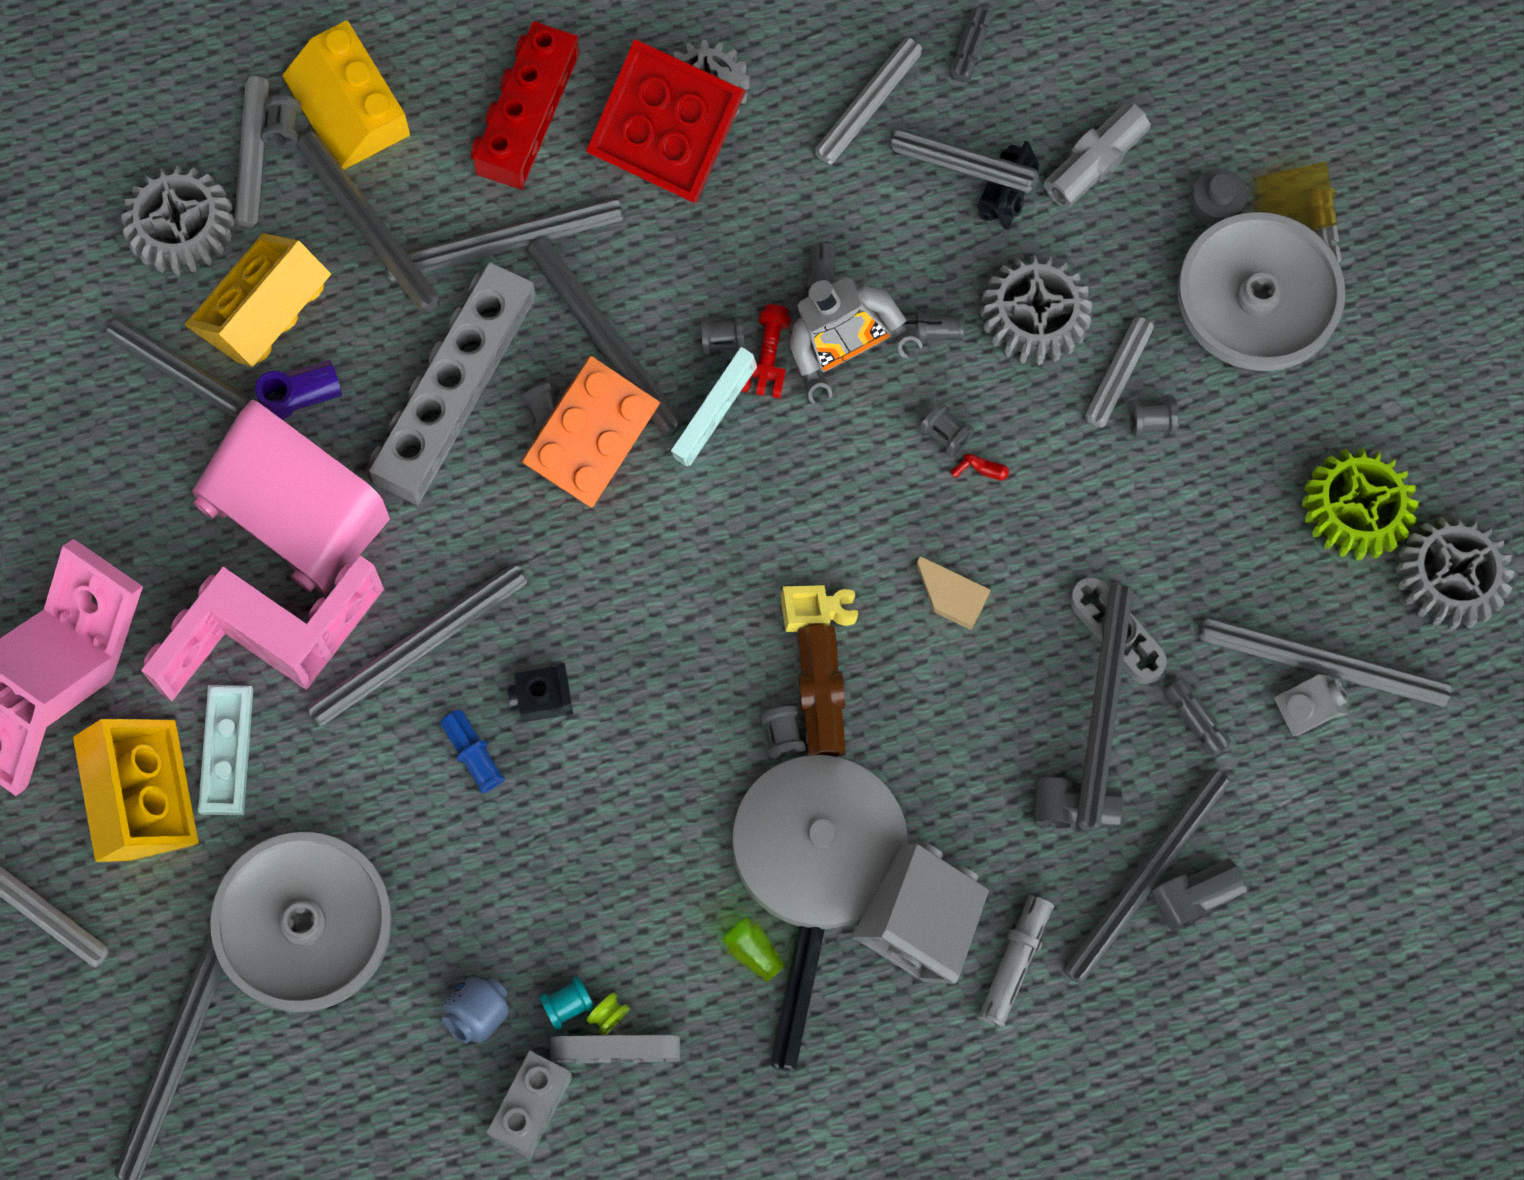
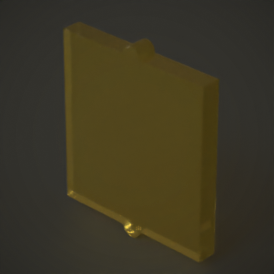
M1326 161L1256 177L1260 201L1256 208L1258 212L1278 214L1291 218L1307 226L1312 231L1338 225L1333 200L1337 193L1334 188H1331Z

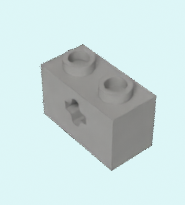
M529 1050L487 1131V1135L531 1159L572 1079L570 1071Z

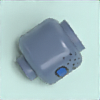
M469 976L444 1000L443 1012L445 1016L442 1018L444 1026L456 1039L467 1044L470 1041L476 1043L484 1042L509 1016V1007L505 1001V998L508 996L507 991L492 977L484 980L477 976Z

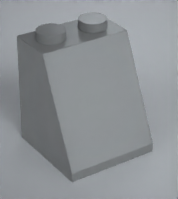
M920 842L919 845H902L855 929L852 938L923 982L956 984L989 890L977 883L979 876L973 871L961 865L953 867L941 859L943 853L934 846L925 842Z

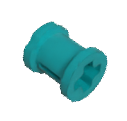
M578 975L572 977V983L549 995L545 993L538 995L555 1031L562 1029V1023L585 1011L591 1013L595 1009Z

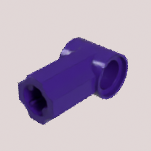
M331 359L287 373L268 371L258 378L255 385L257 401L282 420L290 417L295 410L342 396ZM274 391H281L286 394L279 401L266 399Z

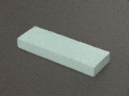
M741 347L672 448L671 452L674 458L685 466H691L757 368L754 355Z
M208 685L198 805L199 814L244 815L253 701L252 686Z

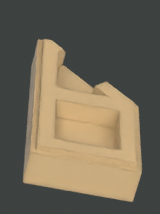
M920 556L917 562V569L923 579L933 612L972 630L991 590Z

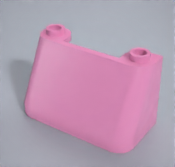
M250 400L239 413L192 490L196 498L193 504L202 513L211 519L216 515L222 518L228 516L286 560L294 571L290 577L296 584L309 593L315 588L324 596L335 585V579L341 569L348 563L353 564L390 520L383 499L369 484L255 400Z

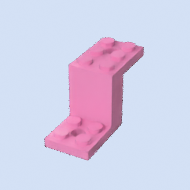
M75 539L62 546L44 609L0 638V785L15 796L23 792L29 785L46 727L108 684L114 677L143 588L142 585ZM92 594L95 596L98 605L92 602Z
M360 555L353 565L348 563L341 569L335 579L336 587L327 598L322 597L313 605L308 615L310 620L306 624L228 569L222 567L217 575L212 574L203 582L198 592L199 597L189 610H182L176 616L171 625L172 632L162 644L157 643L150 649L144 659L145 666L141 671L160 694L173 701L226 634L307 690L382 593L384 587L374 564Z

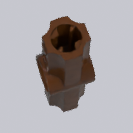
M824 624L809 625L808 627L798 629L801 665L798 683L799 694H801V713L805 712L808 756H843L846 753L842 710L845 709V695L842 671H838L835 627Z

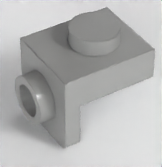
M1318 674L1274 697L1292 736H1299L1334 717H1343L1349 714L1345 705L1349 699L1343 685L1338 679L1332 680L1329 675Z

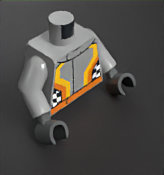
M843 278L833 284L826 280H820L811 286L809 297L801 300L797 305L801 318L794 322L789 342L801 376L805 375L807 378L804 391L813 405H816L812 397L813 391L816 388L824 387L829 399L833 395L825 378L818 375L817 370L821 369L824 373L893 336L891 331L894 330L897 334L898 351L903 358H910L909 352L904 345L908 340L917 342L919 348L923 349L919 331L905 326L906 318L886 291L867 285L859 287L851 278Z

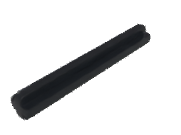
M798 927L770 1061L771 1066L780 1071L793 1072L797 1067L825 929L820 927Z

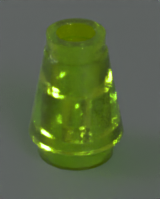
M748 916L740 920L721 939L728 947L725 950L728 954L761 977L766 983L786 965L780 959L779 954L759 922L753 923Z

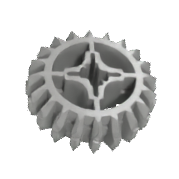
M177 165L172 175H168L166 170L161 167L159 178L153 180L152 177L145 175L144 181L146 186L144 188L133 185L132 192L135 198L124 199V206L128 212L121 214V221L125 227L123 229V236L130 243L129 247L132 253L140 256L144 265L149 267L155 263L157 271L162 274L171 265L173 273L179 276L183 268L182 265H188L190 271L196 273L197 265L195 262L202 259L204 264L211 266L210 252L223 255L224 248L220 242H231L232 235L229 228L234 227L235 220L233 215L230 214L233 207L230 200L225 198L224 188L220 184L215 185L213 177L209 176V174L201 177L199 171L194 167L185 175L183 169ZM187 196L196 199L191 201H183L180 200L178 197ZM162 203V206L158 210L154 211L155 208ZM174 209H177L180 215L181 231L178 230L175 223ZM203 227V229L195 237H193L194 233L198 229ZM159 237L160 240L170 238L178 243L167 244L156 241L153 238Z
M1034 254L1029 258L1028 265H1025L1017 258L1013 261L1012 269L1003 265L999 269V277L992 276L988 282L990 290L983 292L982 302L985 306L981 308L980 315L982 319L988 320L984 325L985 334H995L992 340L994 347L1004 343L1007 344L1004 352L1006 358L1013 355L1015 350L1021 352L1020 362L1022 364L1028 360V356L1031 354L1035 355V361L1039 366L1043 364L1045 354L1048 353L1050 359L1055 363L1060 359L1061 351L1070 355L1074 351V343L1080 344L1083 342L1086 335L1084 330L1089 329L1092 321L1088 314L1091 313L1093 304L1092 301L1085 300L1089 294L1088 286H1078L1081 279L1079 273L1070 276L1066 275L1068 270L1067 263L1060 265L1058 269L1052 267L1053 259L1050 256L1045 260L1044 264H1038V259ZM1028 285L1027 294L1014 297L1013 301H1004L1012 291ZM1045 287H1047V288L1053 290V291L1056 292L1058 295H1053V294L1049 293V292L1045 289ZM1034 297L1035 305L1038 306V311L1042 313L1039 322L1038 313L1035 312V308L1032 306ZM1060 318H1069L1062 328L1045 334L1047 324L1059 322ZM1013 323L1025 326L1029 333L1019 329Z
M1460 515L1454 516L1449 524L1443 516L1437 518L1433 522V526L1429 523H1424L1418 529L1419 534L1412 533L1407 538L1408 547H1403L1399 552V558L1404 562L1396 567V573L1406 578L1400 581L1398 589L1412 591L1406 598V605H1411L1418 601L1422 605L1417 612L1418 617L1425 616L1429 611L1434 613L1432 618L1433 626L1439 625L1445 617H1447L1450 630L1456 629L1461 621L1466 628L1473 627L1477 623V619L1486 622L1492 617V611L1498 612L1504 606L1502 598H1506L1512 591V587L1507 582L1513 579L1515 571L1505 568L1511 562L1512 555L1499 553V550L1504 546V540H1497L1493 543L1489 539L1492 534V527L1484 529L1482 533L1476 530L1478 526L1477 519L1470 520L1466 526H1463ZM1453 544L1464 547L1470 552H1461ZM1427 550L1433 557L1431 562L1436 570L1435 576L1430 580L1427 578L1424 567ZM1480 564H1482L1486 576V585L1483 593L1478 587L1480 582L1475 575V569ZM1464 566H1467L1461 574H1451L1446 578H1443L1449 571V569L1453 571L1455 569L1459 570ZM1448 591L1453 593L1458 600L1448 598L1440 592Z

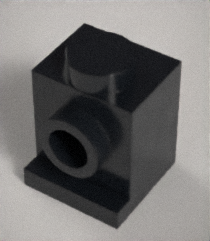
M565 663L556 664V667L514 673L515 685L507 686L511 711L519 710L522 722L573 714ZM544 685L547 688L546 692L539 697L533 696L530 693L532 687Z

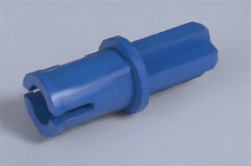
M458 709L447 714L441 720V725L458 752L456 757L458 762L465 763L482 794L487 793L502 784L505 778L501 775L486 750L488 747L487 741L480 740L462 710Z

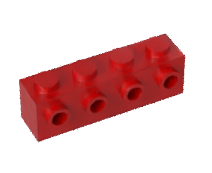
M535 21L532 22L527 35L521 34L516 45L515 56L517 59L513 68L508 67L503 74L500 86L502 93L498 103L493 101L489 106L486 115V125L488 126L483 137L477 136L472 146L471 159L474 160L478 176L520 190L523 189L579 58L580 49L577 35Z

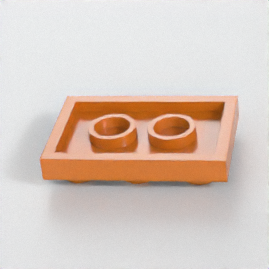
M588 356L520 462L583 504L593 508L661 402L594 357Z

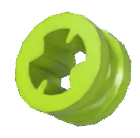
M615 992L608 995L586 1019L589 1025H598V1034L600 1036H605L630 1010L627 1004H618V995Z

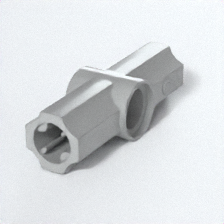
M1125 102L1098 130L1092 128L1084 134L1072 149L1070 157L1045 180L1043 187L1049 194V197L1060 207L1064 206L1069 209L1097 181H1105L1108 178L1105 174L1109 170L1113 173L1122 162L1124 154L1149 131L1151 123L1148 121L1145 112L1137 105H1130Z

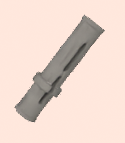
M1028 895L1015 929H1010L1006 938L1010 940L1007 950L999 965L987 998L977 1016L980 1020L991 1025L997 1024V1027L1003 1029L1034 953H1039L1043 943L1039 942L1054 909L1052 903L1040 897L1036 898L1034 895Z

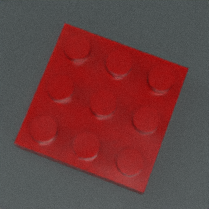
M634 39L586 152L684 199L697 203L746 90Z

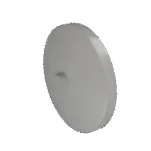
M1264 212L1243 213L1215 223L1193 243L1179 274L1178 302L1186 326L1194 338L1208 352L1236 367L1254 371H1274L1289 368L1308 360L1328 342L1343 313L1345 282L1336 256L1325 241L1310 228L1296 220L1278 214Z
M828 755L793 758L765 772L745 794L738 808L732 833V851L735 866L743 885L752 898L778 919L796 926L820 927L821 929L838 928L861 920L901 846L908 845L907 828L903 813L888 787L877 776L861 765Z
M295 832L279 835L263 841L248 850L232 865L224 876L216 892L211 910L212 944L216 957L226 975L241 991L265 1006L288 1012H309L325 1009L355 994L370 980L380 966L386 954L392 930V909L389 895L373 864L350 844L338 838L315 832Z

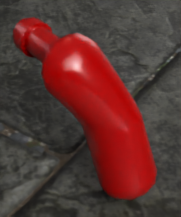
M973 454L962 455L964 460L949 472L954 478H958L960 473L971 465L984 477L1004 481L1009 476V468L1005 464L989 461Z

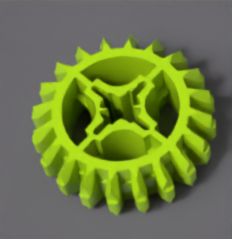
M1362 447L1357 449L1353 457L1346 448L1339 453L1338 459L1332 455L1328 456L1323 462L1324 467L1317 466L1311 474L1313 479L1308 480L1304 487L1309 495H1306L1302 500V507L1310 509L1304 517L1305 522L1318 523L1312 531L1313 537H1320L1323 534L1328 537L1324 543L1325 549H1330L1334 543L1339 544L1340 557H1345L1350 549H1354V556L1358 561L1365 557L1366 552L1373 559L1379 558L1383 553V549L1388 553L1393 552L1398 546L1397 541L1404 542L1409 536L1407 528H1412L1416 523L1417 517L1411 513L1417 510L1419 501L1409 498L1415 493L1416 485L1403 484L1408 477V471L1396 473L1393 470L1396 466V458L1389 460L1385 464L1380 461L1382 457L1381 451H1376L1371 458H1367L1365 449ZM1343 478L1345 483L1342 489L1344 496L1339 497L1337 502L1330 504V485ZM1366 479L1373 481L1380 487L1369 484ZM1355 498H1356L1357 501H1358V503H1356V504L1353 502V500H1354ZM1364 503L1368 505L1366 509L1363 506ZM1390 503V523L1378 530L1376 521L1379 519L1377 511L1381 510L1385 504ZM1341 520L1351 522L1356 529L1347 526Z

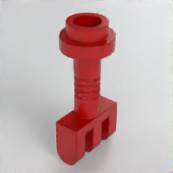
M768 304L765 305L764 311L759 313L758 323L765 326L757 368L751 375L753 378H758L756 395L764 396L767 380L775 381L772 388V397L781 399L786 369L774 367L781 329H789L791 324V317L788 316L789 310L783 306ZM751 377L749 378L741 392H749L751 387Z

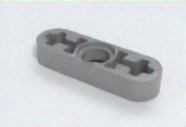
M1085 578L1075 585L1070 597V604L1075 614L1095 637L1102 642L1105 616L1100 623H1097L1095 619L1098 618L1100 611L1092 603L1086 606L1081 603L1084 596L1082 591L1085 590L1089 594L1096 591L1100 595L1097 604L1105 612L1110 589L1103 581L1097 578ZM1130 613L1128 624L1130 636L1126 639L1125 650L1134 643L1136 638H1139L1141 643L1138 644L1136 649L1143 657L1146 658L1152 655L1156 659L1152 665L1155 671L1152 672L1149 668H1144L1141 671L1137 667L1140 658L1133 649L1128 655L1124 654L1123 669L1133 680L1139 683H1152L1159 679L1165 670L1167 657L1159 644Z
M674 1035L550 1038V1061L553 1063H611V1058H620L621 1063L680 1061V1037Z

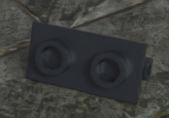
M1024 141L1022 148L1016 145H1009L1007 149L1002 150L999 158L1034 168L1039 172V162L1029 141ZM988 182L977 204L979 209L978 216L985 221H992L994 217H997L1003 228L1009 230L1014 217L1019 216L1022 211L1023 197L1026 192Z

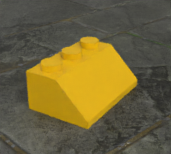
M348 20L312 37L282 75L294 98L301 103V109L315 133L343 170L410 136L405 113Z
M262 233L184 325L235 362L253 367L268 357L272 350L271 345L280 334L288 331L295 325L298 320L297 314L307 302L313 301L321 294L324 289V282L331 273L299 240Z
M100 719L73 736L95 862L131 861L199 844L175 720Z

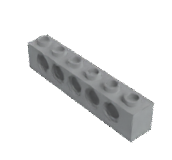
M489 262L483 274L477 273L473 278L468 290L470 297L463 308L457 307L449 322L450 331L444 342L438 341L433 347L429 356V368L423 377L419 375L414 380L409 391L410 401L403 412L399 410L394 415L389 425L388 432L390 435L383 447H376L368 463L369 473L374 485L417 506L536 299L533 282ZM488 308H496L500 311L491 318H485L480 315ZM468 342L480 344V347L473 352H463L460 350ZM450 376L461 379L453 387L440 385L445 378ZM429 411H437L441 414L433 422L427 423L420 420L423 414ZM408 446L421 448L420 452L412 458L400 456L402 450Z

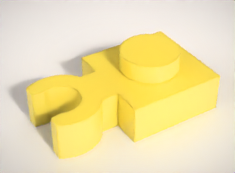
M825 585L783 586L780 597L785 632H798V629L808 627L809 625L824 624L829 626L830 620L844 626L852 625L857 620L858 610L848 611L841 607L842 604L853 603L855 598V591L843 589L836 592L834 596H826Z

